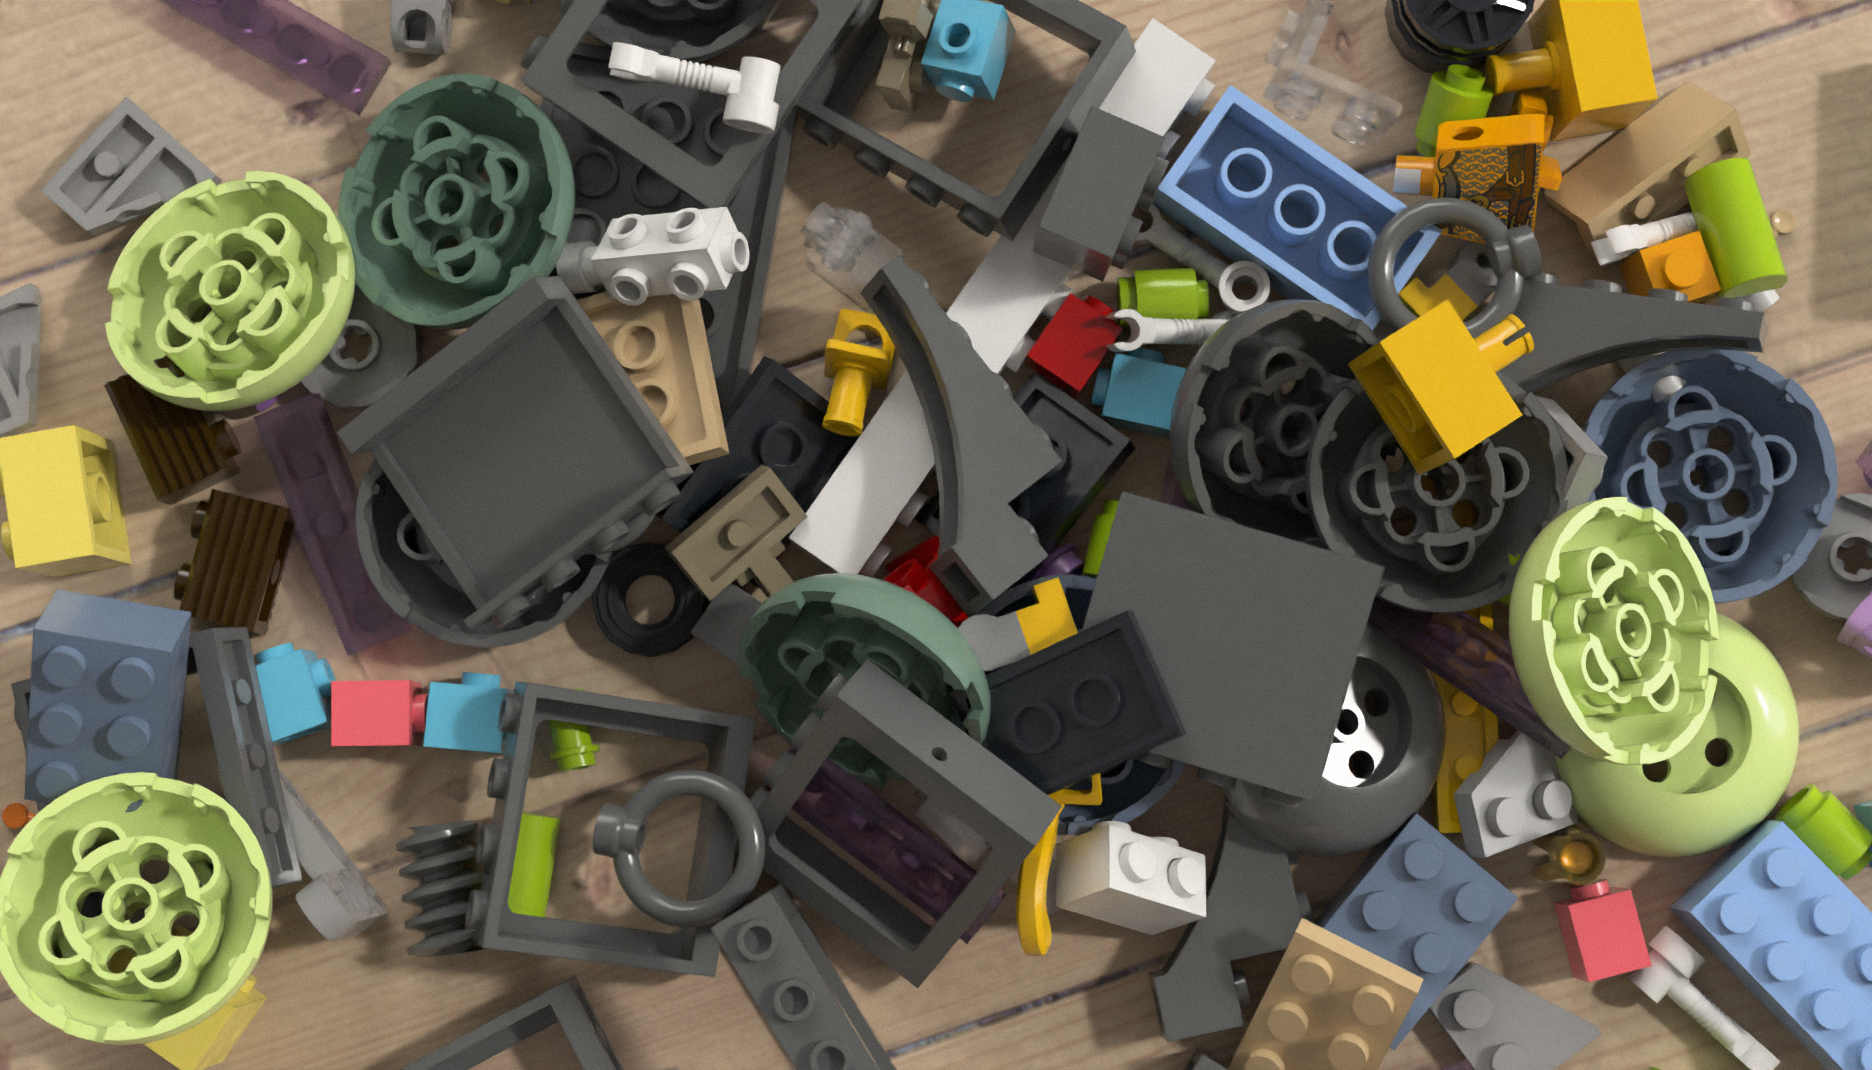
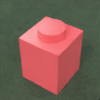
M411 680L331 681V746H421V733H425L429 694H421V682Z
M1598 879L1586 884L1569 887L1572 898L1553 903L1574 978L1592 982L1652 966L1631 889L1610 888L1607 879Z

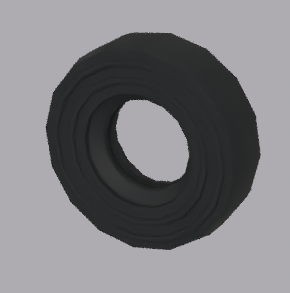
M646 542L625 547L610 558L608 567L593 592L592 605L596 623L610 642L627 653L655 657L675 652L692 640L694 635L690 632L706 610L708 599L699 593L664 549L667 545ZM647 575L660 576L665 579L672 587L675 597L674 606L669 616L660 623L651 625L642 624L634 620L627 611L625 602L626 593L630 585L638 578Z

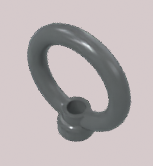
M1433 198L1412 204L1392 217L1381 229L1372 246L1368 260L1367 279L1370 296L1378 314L1389 328L1396 332L1418 318L1405 307L1395 289L1393 269L1396 256L1403 243L1412 234L1429 225L1440 223L1465 227L1481 237L1487 244L1489 261L1497 278L1495 293L1486 308L1473 319L1463 323L1473 339L1500 323L1507 315L1513 314L1522 294L1524 279L1539 275L1542 272L1540 250L1530 226L1525 224L1508 229L1498 217L1484 207L1457 198Z
M683 769L664 773L648 781L630 797L625 806L606 803L602 807L595 824L593 851L597 855L613 858L619 883L629 899L641 911L662 923L692 928L710 925L726 918L748 899L762 873L765 859V837L758 813L747 796L738 787L725 778L711 772ZM679 796H699L719 805L731 818L739 839L738 862L730 880L715 894L696 901L676 900L659 892L645 876L639 860V854L647 834V817L663 802Z

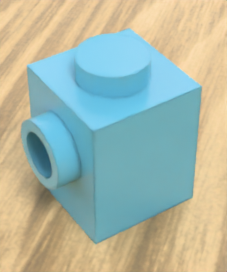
M941 0L921 61L922 67L938 93L960 102H970L973 96L989 100L995 99L1016 32L1004 6L980 0Z
M1137 348L1128 351L1127 355L1115 353L1110 369L1098 367L1090 404L1100 406L1099 418L1113 427L1170 439L1172 407L1180 381L1187 368L1164 364L1166 356L1150 349Z
M293 643L281 644L255 655L258 663L255 666L273 745H282L331 727V681H336V678L326 658L318 660L315 651L305 649L295 651Z
M462 672L461 684L430 682L423 746L504 754L507 733L498 731L499 711L504 694H513L514 690L500 688V675Z

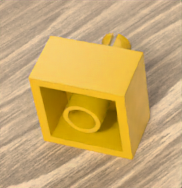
M1544 0L1528 20L1533 50L1500 56L1490 55L1486 59L1487 82L1494 91L1493 97L1500 96L1502 93L1541 87L1546 102L1547 114L1553 115V125L1550 133L1551 141L1625 129L1658 99L1638 0Z
M1446 299L1348 363V366L1419 475L1457 458L1522 416L1517 405L1496 375V372L1534 350V342L1529 332L1507 346L1503 344L1506 338L1525 327L1523 322L1515 315H1507L1500 323L1473 339L1449 300Z

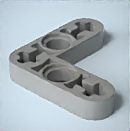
M278 769L298 862L313 880L295 896L301 910L313 926L329 941L335 942L362 934L387 914L388 911L385 904L298 789Z

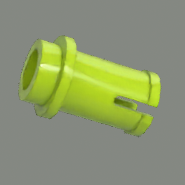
M549 719L555 751L549 754V760L556 761L558 772H569L595 766L594 753L600 752L599 744L592 745L589 725Z

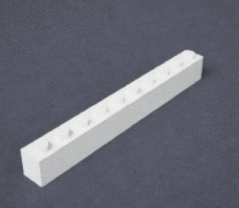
M1152 18L1134 44L1136 49L1134 56L1099 109L1164 136L1165 139L1158 157L1166 160L1180 139V135L1172 131L1185 111L1195 117L1216 87L1214 83L1208 80L1216 60ZM1070 154L1013 241L1000 235L946 312L952 321L959 323L966 330L971 339L972 347L990 370L1000 376L1006 367L1017 373L1024 364L1027 354L1036 343V340L1029 336L1042 316L1052 320L1068 295L1073 292V289L1065 283L1074 269L1033 252L1038 226ZM907 370L806 512L808 517L794 529L789 537L792 544L834 573L858 574L874 578L893 550L884 544L898 522L908 529L929 499L927 495L921 492V489L932 473L936 471L934 451L924 412Z

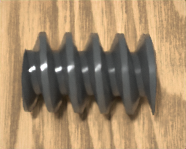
M467 820L410 827L408 829H412L414 834L396 844L397 851L416 855L417 859L399 869V877L419 881V887L401 896L402 903L422 907V913L404 922L405 929L425 934V939L407 948L408 955L423 958L487 949L472 945L474 930H468L465 927L466 909L470 895L466 893V889L482 881L483 872L464 867V862L476 857L477 845L461 842L460 837L477 829L478 821Z

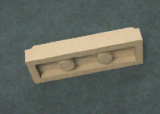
M1686 82L1562 176L1558 191L1546 189L1544 194L1550 205L1576 222L1589 257L1598 262L1591 242L1607 238L1605 231L1622 225H1643L1669 218L1689 202L1684 183L1691 174L1717 161L1730 158H1747L1751 155L1737 109L1695 84Z

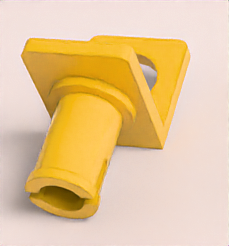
M846 308L841 309L833 339L827 340L824 377L833 378L834 381L822 425L833 433L845 436L861 435L871 388L883 390L887 388L896 348L886 329L874 314ZM870 329L880 336L883 345L882 349L846 342V340L855 330Z

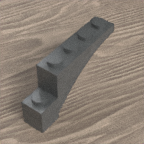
M899 255L883 266L860 293L886 329L907 368L922 406L930 435L940 496V536L938 558L929 565V568L970 618L1049 556L1039 544V538L1033 526L1023 517L1017 516L1009 506V503L1040 480L1062 460L1053 450L1052 442L1047 433L1039 425L1032 423L1012 398V392L1007 382L999 374L992 372L972 347L971 339L966 330L959 323L952 321L937 303L925 278L917 271L912 270Z
M1541 272L1539 275L1524 279L1522 294L1513 313L1523 322L1525 327L1503 341V344L1507 346L1529 332L1534 342V350L1528 355H1523L1501 369L1500 372L1512 379L1526 393L1530 391L1534 393L1576 373L1621 359L1667 351L1706 349L1763 353L1768 326L1764 312L1754 311L1755 305L1741 299L1716 298L1714 306L1687 302L1688 296L1686 294L1669 289H1649L1648 296L1622 293V286L1603 280H1585L1582 288L1557 284V277Z
M1224 795L1221 830L1210 874L1206 881V918L1189 923L1162 969L1148 973L1161 1035L1167 1042L1244 1026L1241 1009L1251 1007L1249 990L1243 970L1232 971L1230 961L1287 949L1301 919L1304 918L1313 923L1306 892L1304 889L1295 891L1289 865L1299 863L1298 854L1277 848L1247 829L1226 806L1225 802L1228 801L1226 795Z

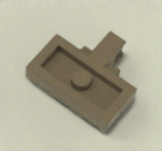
M884 0L878 19L889 35L890 40L878 75L876 87L891 109L915 114L920 94H926L931 87L932 82L922 67L921 61L941 0Z
M762 464L664 549L699 593L710 601L734 580L743 587L752 579L763 594L769 597L782 587L794 582L776 560V557L786 550L780 540L808 516L772 469Z

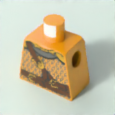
M1534 113L1445 121L1439 124L1435 157L1397 155L1393 193L1432 196V199L1457 198L1466 200L1492 212L1508 229L1527 224L1534 233L1544 146L1545 114ZM1449 223L1434 224L1442 230V235L1486 244L1481 237L1465 227Z

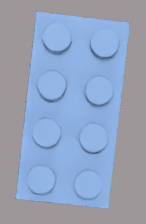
M1230 85L1160 183L1152 203L1161 212L1232 261H1252L1259 264L1267 272L1271 288L1287 299L1314 300L1331 304L1353 318L1361 319L1373 331L1381 317L1373 304L1368 287L1367 267L1369 255L1381 229L1392 217L1407 208V206ZM1434 224L1418 230L1401 246L1393 269L1394 285L1397 294L1402 290L1441 234L1442 230Z
M1763 820L1753 830L1738 839L1669 909L1826 1070H1872V912L1783 821Z

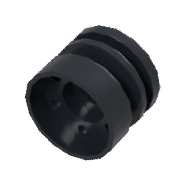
M1387 0L1385 17L1389 37L1402 57L1423 72L1433 74L1437 71H1447L1448 67L1454 64L1469 66L1479 71L1486 66L1488 56H1499L1532 13L1535 0Z

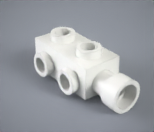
M727 207L708 209L685 208L671 213L643 216L628 214L620 218H614L611 220L599 246L593 241L566 243L556 264L557 275L562 278L572 294L597 292L604 285L611 300L617 299L623 304L637 306L644 303L648 296L674 294L681 299L693 301L701 298L705 291L724 290L727 288L734 272H742L747 269L750 255L748 242L745 236L738 232Z

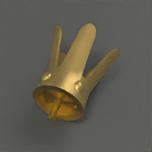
M1575 824L1565 827L1568 833L1567 836L1563 837L1549 833L1533 839L1534 845L1550 854L1549 862L1534 869V876L1537 879L1549 881L1564 878L1568 881L1567 888L1569 889L1571 886L1592 882L1602 873L1606 862L1602 844L1594 836L1582 832Z

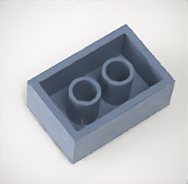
M56 590L33 628L25 800L51 803L68 791L85 783L123 773H156L158 777L178 779L192 612ZM138 800L131 803L127 807L126 812L137 810L143 801Z
M1415 813L1396 834L1374 847L1313 923L1424 979L1417 997L1389 1047L1395 1051L1516 902L1518 897Z

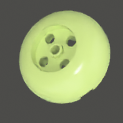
M246 171L245 179L216 185L209 179L184 190L157 209L139 227L123 249L111 274L107 288L113 295L111 322L105 323L110 347L117 361L131 377L155 396L172 404L195 410H236L260 404L286 392L307 377L324 360L337 342L349 316L355 289V263L346 231L334 211L318 193L301 181L274 172ZM209 305L212 311L203 319L205 310ZM167 355L185 375L177 378L168 368H159L154 363V360Z
M1610 497L1590 501L1571 508L1550 522L1534 539L1525 553L1518 568L1510 598L1509 636L1516 672L1529 702L1545 725L1557 737L1580 753L1596 760L1619 765H1642L1661 762L1674 756L1691 742L1701 728L1711 707L1718 677L1708 675L1709 641L1719 639L1718 620L1712 592L1698 557L1681 531L1664 514L1654 507L1642 509L1627 502V497ZM1670 635L1677 640L1681 647L1682 656L1679 664H1674L1675 661L1668 660L1671 651Z
M1716 612L1719 639L1709 641L1708 675L1718 677L1711 707L1705 721L1691 742L1680 752L1665 760L1668 771L1662 780L1658 782L1649 781L1643 773L1642 765H1619L1586 756L1567 745L1552 732L1559 775L1562 782L1571 791L1572 805L1576 809L1578 820L1584 826L1591 828L1606 840L1620 846V848L1648 856L1668 858L1700 855L1723 848L1749 833L1767 817L1782 797L1791 779L1799 746V720L1790 683L1769 649L1748 629L1721 613ZM1670 635L1671 651L1668 660L1675 661L1674 664H1679L1682 656L1681 647L1678 641ZM1715 738L1727 748L1725 763L1720 767L1711 765L1705 757L1706 745Z
M145 772L123 773L85 783L58 797L39 811L25 825L7 851L10 857L0 876V971L11 990L24 1005L54 1028L86 1041L114 1045L144 1044L175 1036L197 1026L226 1005L240 990L259 961L267 940L272 915V885L264 853L257 838L240 814L223 798L199 784L191 785L179 780L158 777L156 773ZM138 800L143 801L137 810L126 812L131 803ZM150 860H162L169 863V874L162 882L150 884L143 880L142 869ZM101 892L105 894L102 901L103 913L93 918L81 915L84 902L90 893ZM146 908L144 910L145 917L132 924L130 918L133 913L139 909ZM193 915L199 919L197 929L190 936L172 935V925L180 916ZM121 949L135 951L137 957L132 958L124 972L114 974L110 971L109 962L115 952Z

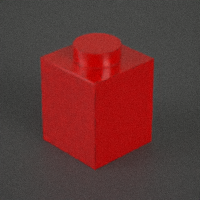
M1070 293L1027 354L1024 365L1077 400L1110 352L1105 346L1116 343L1123 328L1115 324V320L1105 317L1113 312V310L1102 301L1091 295H1086L1083 300H1080Z

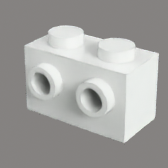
M1103 821L1096 823L1092 826V831L1056 844V907L1150 935L1206 918L1205 855L1179 847L1178 841L1173 838L1148 837L1132 832L1131 826L1124 822Z

